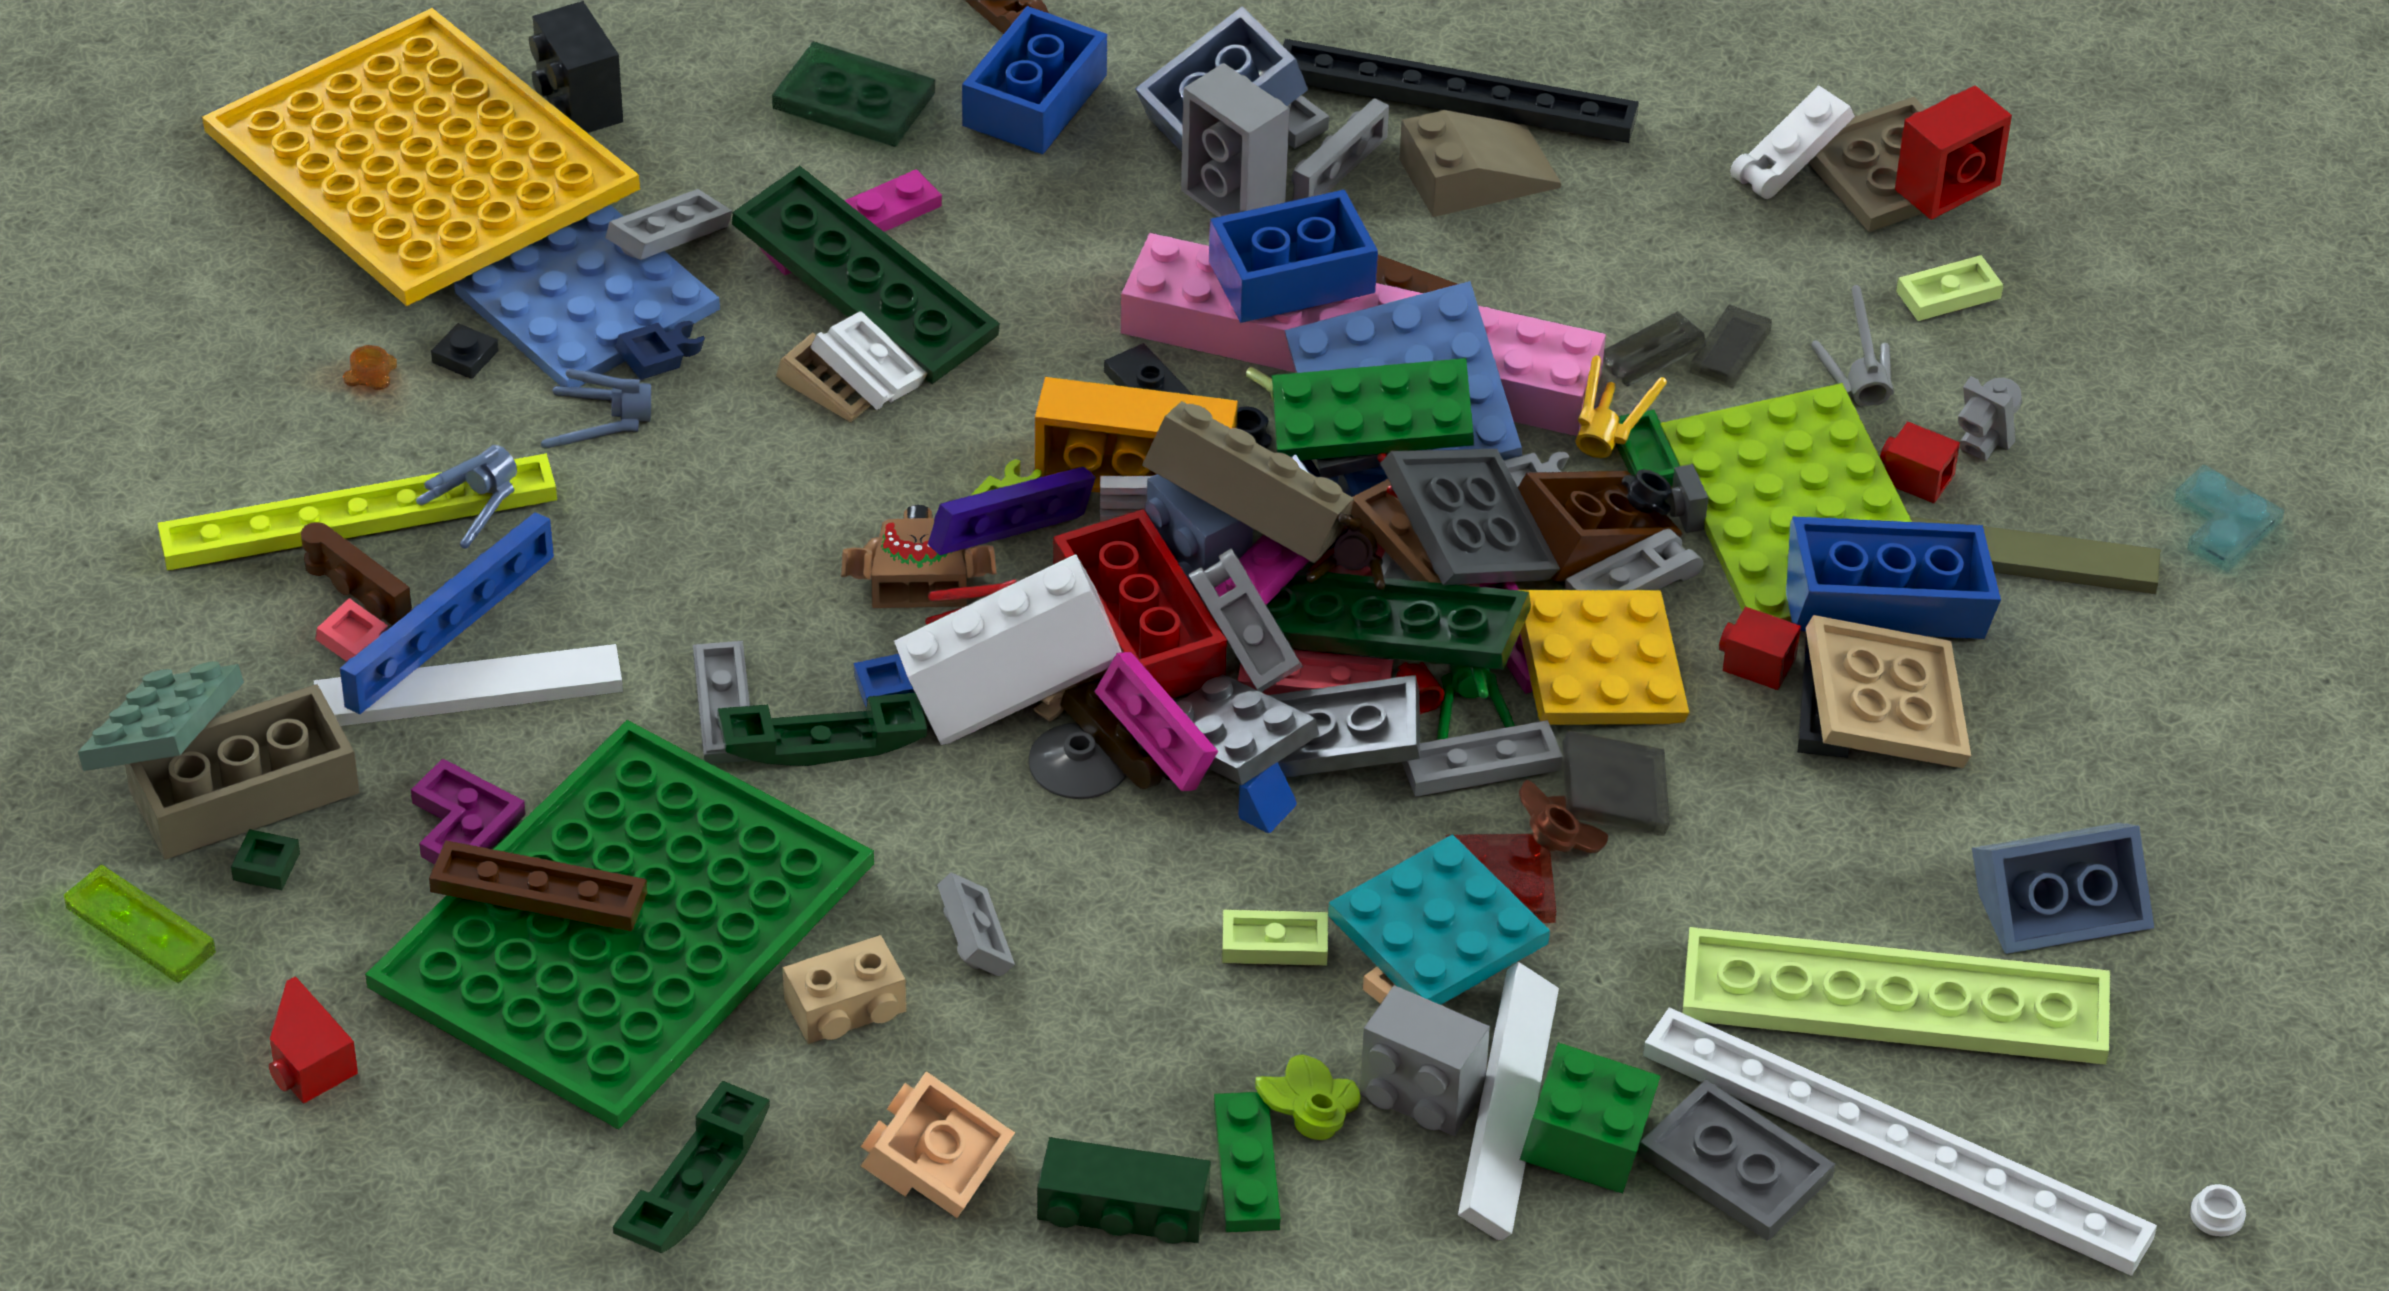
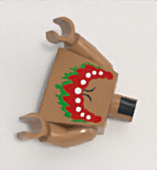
M912 505L904 511L903 519H887L884 521L880 536L871 538L863 548H846L843 550L841 577L851 575L856 579L871 580L872 578V608L966 607L967 598L931 601L928 598V594L932 591L966 587V576L967 578L981 577L986 573L994 575L997 574L993 546H973L939 555L928 545L934 525L932 511L924 505Z

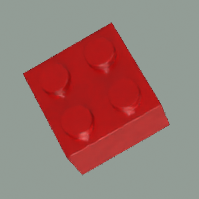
M1976 85L1958 94L1951 95L1921 112L1912 114L1904 121L1895 190L1932 220L2000 186L2012 115Z

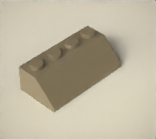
M1181 401L1165 415L1142 466L1313 563L1346 531L1347 527L1338 521V515L1345 513L1351 517L1354 498L1342 492V488L1336 482L1308 473L1301 469L1298 463L1290 456L1283 453H1273L1256 443L1252 435L1241 429L1229 428L1216 421L1208 410L1199 405L1186 404Z

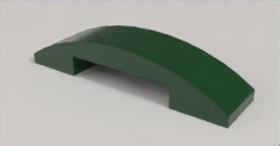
M916 693L869 696L867 710L856 712L771 718L768 704L718 708L717 710L725 752L751 761L775 765L812 766L878 756L907 746L927 735L925 718Z
M722 1080L695 1116L696 1131L652 1190L646 1192L640 1189L613 1225V1234L659 1253H663L679 1243L702 1220L742 1163L770 1107V1100Z

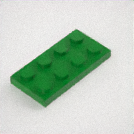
M1466 358L1272 375L1277 453H1283L1290 457L1296 454L1300 461L1390 453L1391 451H1416L1474 445Z

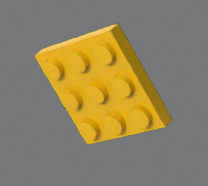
M1518 590L1528 591L1530 595L1531 609L1520 634L1539 722L1548 720L1550 725L1673 724L1686 721L1689 715V708L1661 590Z

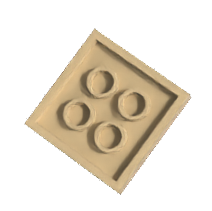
M1816 615L1812 616L1806 626V634L1823 743L1952 767H1965L1971 757V750L1951 641Z

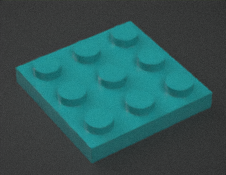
M1453 834L1328 903V917L1396 986L1439 1005L1549 944L1550 930Z

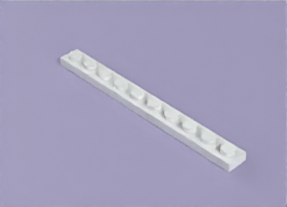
M1668 1008L1645 1041L1643 1056L1700 1082L1708 1080L1735 1098L2130 1276L2133 1275L2154 1240L2157 1225L1672 1008Z

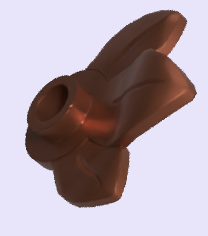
M1526 780L1520 787L1519 797L1531 816L1530 826L1533 831V837L1540 846L1549 851L1567 852L1575 848L1587 853H1597L1606 845L1608 841V834L1592 825L1579 822L1574 800L1571 796L1547 797L1530 780Z

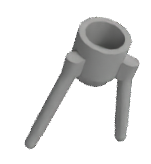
M1854 285L1852 287V295L1864 357L1856 360L1851 365L1847 378L1819 341H1813L1811 346L1838 384L1843 383L1850 399L1854 397V401L1859 406L1881 405L1889 399L1890 395L1894 394L1891 382L1890 346L1888 343L1881 344L1879 363L1874 354L1861 288L1858 285Z

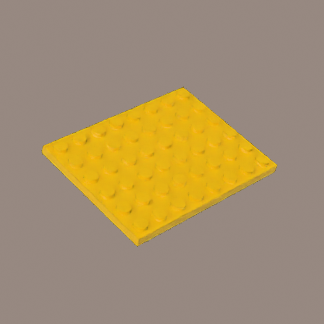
M433 8L202 117L204 131L405 306L422 300L426 296L456 281H460L466 276L494 262L500 261L506 256L534 242L540 241L544 237L572 223L578 222L582 218L612 203H616L641 189L639 174Z

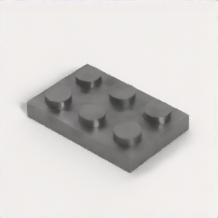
M1224 674L1207 680L1200 689L1181 701L1176 702L1218 750L1208 769L1241 785L1320 735L1314 717Z
M1416 675L1268 695L1314 717L1320 733L1319 736L1278 761L1285 777L1420 759L1419 686Z
M1708 1080L1702 1082L1640 1141L1638 1153L1640 1157L1766 1241H1769L1833 1178L1835 1163Z

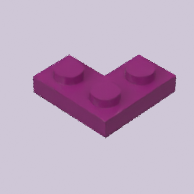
M443 758L411 789L412 804L443 819L419 843L421 857L433 864L436 863L445 840L492 849L526 815L524 800Z

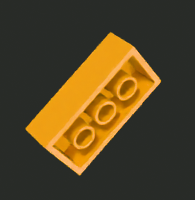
M1045 377L1035 414V470H1041L1042 477L1084 466L1096 476L1091 492L1099 493L1100 476H1154L1156 473L1142 466L1165 415L1181 401L1186 404L1199 405L1208 410L1216 421L1229 428H1237L1238 401Z

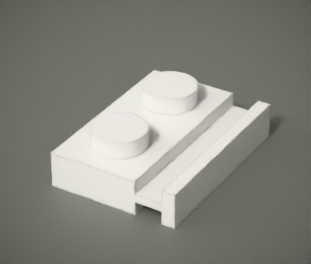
M861 311L830 327L827 333H818L810 347L876 410L882 408L884 402H893L921 386L927 375L926 371Z

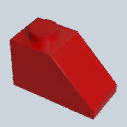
M296 976L287 980L270 1036L273 1062L269 1064V1070L273 1080L282 1091L286 1092L291 1089L304 1104L358 1074L356 1053L352 1038Z

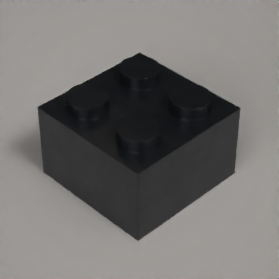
M584 1L532 16L534 35L529 36V46L537 70L532 71V82L535 91L542 97L546 96L553 106L587 133L622 123L623 107L619 54Z

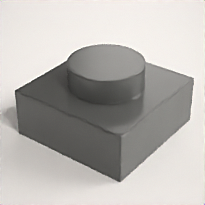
M1694 465L1674 467L1672 491L1666 500L1671 506L1669 513L1672 517H1679L1686 533L1704 530L1708 496Z

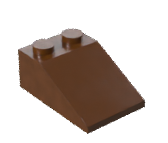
M1628 471L1529 472L1525 474L1518 486L1524 501L1560 567V570L1551 578L1554 582L1566 581L1567 578L1662 530L1671 529L1679 537L1683 533L1667 515H1661L1655 510L1651 514L1643 513L1629 503L1627 487L1622 484L1624 476L1631 475Z

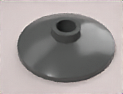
M1076 722L1062 724L1049 729L1038 737L1029 753V768L1034 779L1044 789L1061 797L1072 799L1098 797L1118 787L1127 776L1101 749L1094 738L1086 733Z

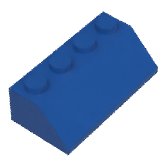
M1793 516L1790 522L1786 596L1792 623L1800 625V631H1806V626L1812 616L1816 615L1929 637L1985 639L2001 598L1983 525Z

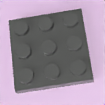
M1498 449L1391 451L1380 463L1391 483L1393 491L1396 493L1411 522L1414 532L1423 545L1435 573L1443 585L1550 580L1560 570Z

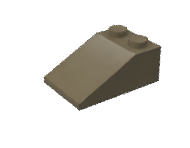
M1447 110L1402 119L1399 160L1432 217L1561 188L1559 178L1527 125Z

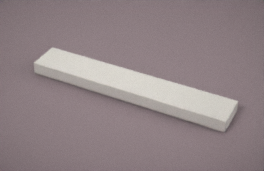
M616 644L417 668L360 715L344 707L341 677L314 680V685L318 684L340 726L623 692Z
M1520 962L1511 966L1506 972L1458 1216L1496 1240H1504L1513 1231L1526 1164L1525 1161L1519 1159L1538 1101L1559 991L1557 986Z

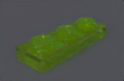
M102 864L63 894L66 909L178 984L216 953L212 937Z

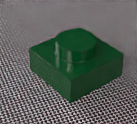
M249 829L231 865L233 881L282 891L300 855L299 840Z

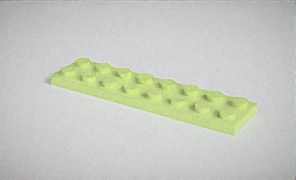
M1689 927L1682 1013L1703 1023L2106 1065L2109 1054L2110 970Z

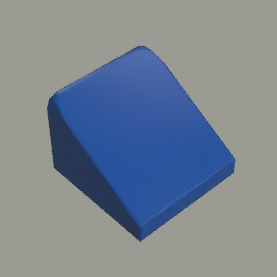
M1278 762L1239 786V818L1266 833H1271L1297 805L1295 796Z

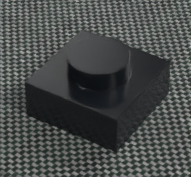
M457 323L431 350L432 363L473 379L499 351L498 339Z

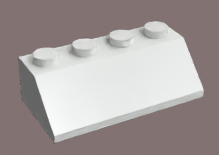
M1076 554L894 641L908 679L941 745L952 743L1107 669L1116 653H1122L1097 590Z

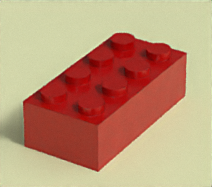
M1144 509L1053 537V565L1075 554L1078 556L1097 590L1122 653L1131 652L1171 698L1197 691L1207 680L1219 677L1222 674L1226 675L1227 639Z

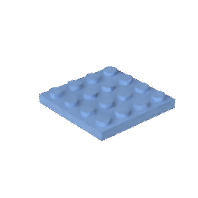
M611 205L466 276L460 281L454 282L455 293L557 384L565 387H580L587 383L568 378L566 376L568 369L602 375L625 362L615 348L619 334L658 322L667 332L673 330L680 322L692 321L696 323L720 310L719 297L665 251L639 260L626 255L621 247L606 239L605 236L609 222L623 217Z
M1470 281L1285 330L1287 344L1296 373L1466 358L1474 445L1427 450L1498 449L1503 460L1522 456V446ZM1380 466L1371 469H1383V467ZM1339 476L1331 477L1328 479L1338 484Z

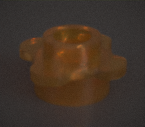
M361 346L351 353L349 359L350 370L343 374L345 384L351 387L363 385L372 387L375 390L385 389L390 385L389 374L391 370L397 367V360L379 346Z

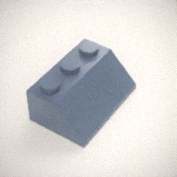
M2114 823L1972 848L1978 893L2005 954L2154 928L2139 825Z

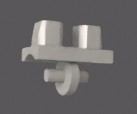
M1970 376L1963 386L1965 407L1958 415V424L1966 431L1960 441L1961 450L1987 461L1997 445L2009 450L2016 441L2014 414L2019 410L2022 403L2021 389L2017 383L2008 378H1994L1981 386L1978 379Z

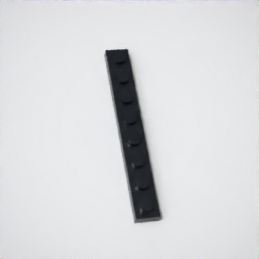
M1286 38L1283 43V47L1296 58L1305 83L1308 86L1625 143L1630 141L1638 116V101Z

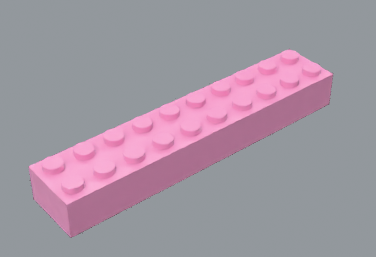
M1149 233L1121 293V333L1296 373L1287 344L1285 330L1423 293L1376 283V291L1373 294L1240 323L1209 263V246ZM1478 306L1513 421L1577 436L1581 428L1578 418L1584 404L1591 361L1595 355L1601 358L1599 380L1602 375L1606 334Z

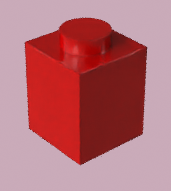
M1907 421L1896 438L1890 436L1886 440L1880 454V459L1896 489L1935 504L1955 475L1960 442Z
M1745 606L1736 623L1728 622L1721 635L1719 650L1725 652L1722 671L1779 690L1797 658L1801 626Z

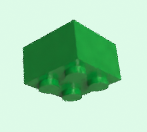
M1558 1042L1519 1160L1623 1194L1661 1076Z

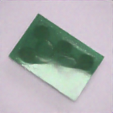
M813 41L772 94L773 109L896 147L935 94V79Z

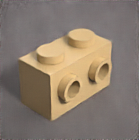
M881 935L783 967L784 1000L808 1044L822 1039L834 1040L840 1038L849 1030L873 1022L885 1023L892 1020L897 1014L906 1012V979Z

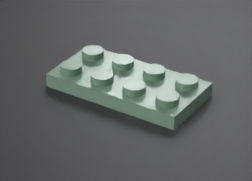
M212 661L199 664L191 668L187 673L173 675L172 670L163 669L145 675L142 678L143 682L134 691L126 695V700L118 709L110 712V717L107 721L92 732L93 736L78 751L83 771L180 756L244 683L239 664L220 667L219 662Z

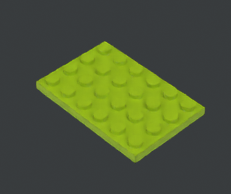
M1843 383L1660 423L1679 465L1693 464L1707 493L1708 505L1704 530L1742 611L1746 606L1792 622L1786 596L1790 522L1793 516L1912 522Z

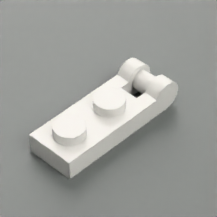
M1818 85L1749 154H1742L1735 159L1730 170L1731 176L1742 184L1748 182L1752 184L1753 191L1762 198H1772L1855 117L1851 107ZM1769 164L1773 166L1771 169H1767L1766 167Z

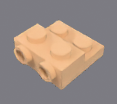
M926 1071L915 1088L904 1083L888 1106L887 1110L895 1115L890 1124L887 1126L879 1120L865 1139L861 1148L869 1154L861 1167L906 1197L911 1188H914L958 1218L1015 1132Z

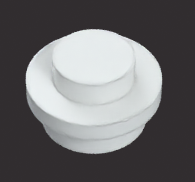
M2215 1184L2207 1186L2194 1197L2190 1215L2193 1223L2201 1231L2209 1235L2223 1237L2232 1235L2242 1228L2246 1217V1209L2237 1191L2226 1185Z

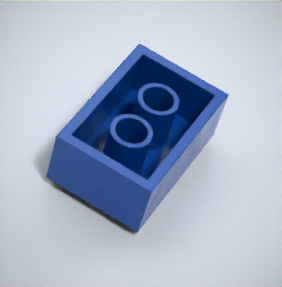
M1026 6L962 83V126L1044 154L1107 76V34Z
M1345 189L1210 219L1209 263L1240 323L1369 295L1376 291L1378 250Z

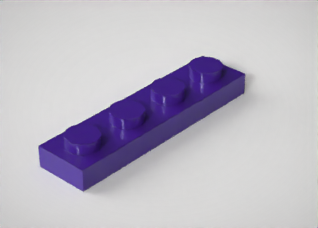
M1082 466L941 503L934 517V525L928 545L939 555H944L1077 519L1085 513L1096 476Z

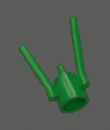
M1448 664L1450 673L1441 678L1444 699L1441 703L1436 740L1448 738L1455 692L1460 693L1466 698H1487L1490 695L1505 728L1515 726L1498 688L1497 677L1494 673H1491L1490 669Z

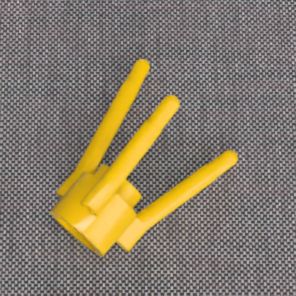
M1595 355L1591 361L1584 404L1578 418L1581 428L1575 442L1577 447L1585 454L1595 458H1606L1611 455L1615 443H1626L1630 431L1666 385L1667 380L1664 377H1660L1623 424H1620L1619 416L1609 409L1615 390V383H1607L1599 406L1594 409L1601 365L1600 356Z

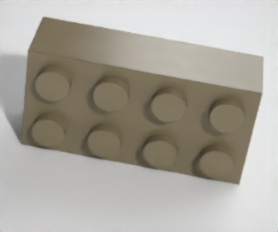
M318 684L213 718L180 756L125 764L129 791L164 860L248 832L249 829L254 830L360 793L355 752Z

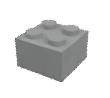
M1394 985L1364 1027L1360 1094L1378 1108L1394 1109L1414 1118L1426 1129H1439L1455 1136L1482 1097L1486 1077L1490 1026Z

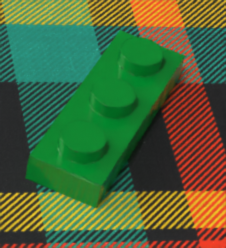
M1258 1092L1214 1094V1115L1225 1232L1280 1230L1281 1217L1269 1106L1263 1101Z

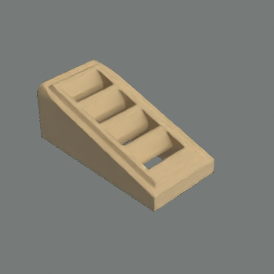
M812 332L781 359L776 377L791 388L852 422L869 408L871 404L864 397L858 399L853 405L845 401L856 390L810 348L816 337ZM810 364L816 367L812 372L806 368ZM825 373L831 375L824 383L819 379ZM840 382L847 385L837 394L832 390Z

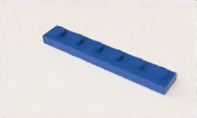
M536 512L533 513L340 667L344 707L359 715L548 563L554 557L550 519Z

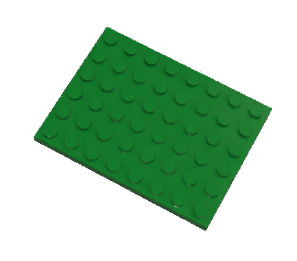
M626 720L493 850L646 879L647 895L632 932L446 895L365 974L368 989L619 1130L874 865V850Z

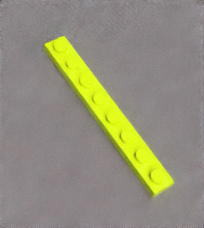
M547 453L514 459L517 466V474L509 481L514 487V492L502 500L495 512L557 501L556 484ZM439 472L159 522L157 524L168 571L302 547L301 530L307 524L314 522L326 524L346 539L479 515L493 493L479 494L465 481L440 497L422 506L418 505L416 499L429 491L425 488V482L442 473Z

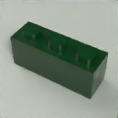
M1049 1137L1037 1186V1220L1049 1221L1053 1225L1063 1228L1077 1225L1103 1229L1107 1233L1117 1236L1131 1233L1157 1237L1161 1241L1171 1244L1183 1241L1199 1244L1210 1193L1211 1161Z

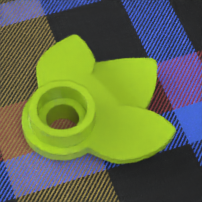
M1304 1054L1290 1058L1284 1077L1259 1076L1255 1079V1088L1263 1101L1272 1110L1293 1116L1296 1129L1302 1135L1314 1140H1326L1334 1136L1335 1132L1343 1126L1346 1114L1356 1110L1361 1099L1360 1090L1353 1080L1333 1079L1328 1067L1322 1061Z

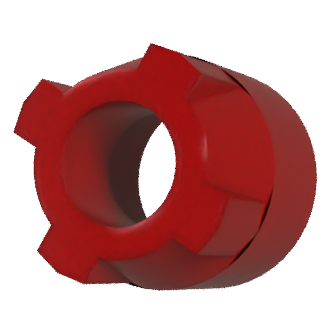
M1405 662L1398 667L1400 670L1395 678L1416 675L1419 686L1420 714L1437 709L1444 699V690L1424 662L1420 664H1408Z

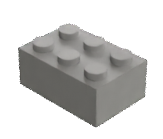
M1225 63L1184 87L1181 191L1218 217L1285 203L1289 107Z

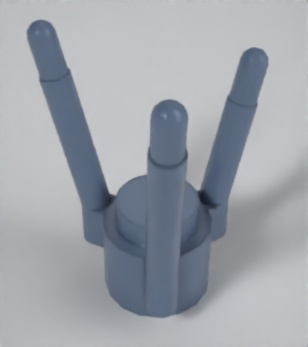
M568 369L566 371L568 378L610 387L612 390L555 386L552 390L554 395L611 400V415L621 417V421L544 439L541 442L542 448L562 446L621 431L638 432L639 422L651 421V384L639 383V379H620L587 371Z
M492 445L481 454L427 480L424 485L429 491L420 495L416 499V503L422 506L465 481L479 494L493 493L460 542V546L466 549L475 537L478 536L502 500L514 492V487L509 481L517 474L516 463L509 452L503 447Z

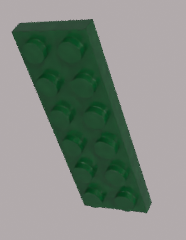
M800 165L732 212V225L848 318L860 311L863 312L927 372L925 379L931 384L938 381L999 336L1000 323Z
M1299 570L1266 605L1294 650L1304 649L1333 652L1335 654H1353L1381 657L1383 659H1403L1432 664H1452L1481 669L1492 668L1504 670L1531 609L1528 591L1466 585H1443L1442 583L1393 578H1384L1385 588L1378 590L1375 587L1372 576L1327 572L1313 583H1308L1306 575L1311 572L1310 570Z

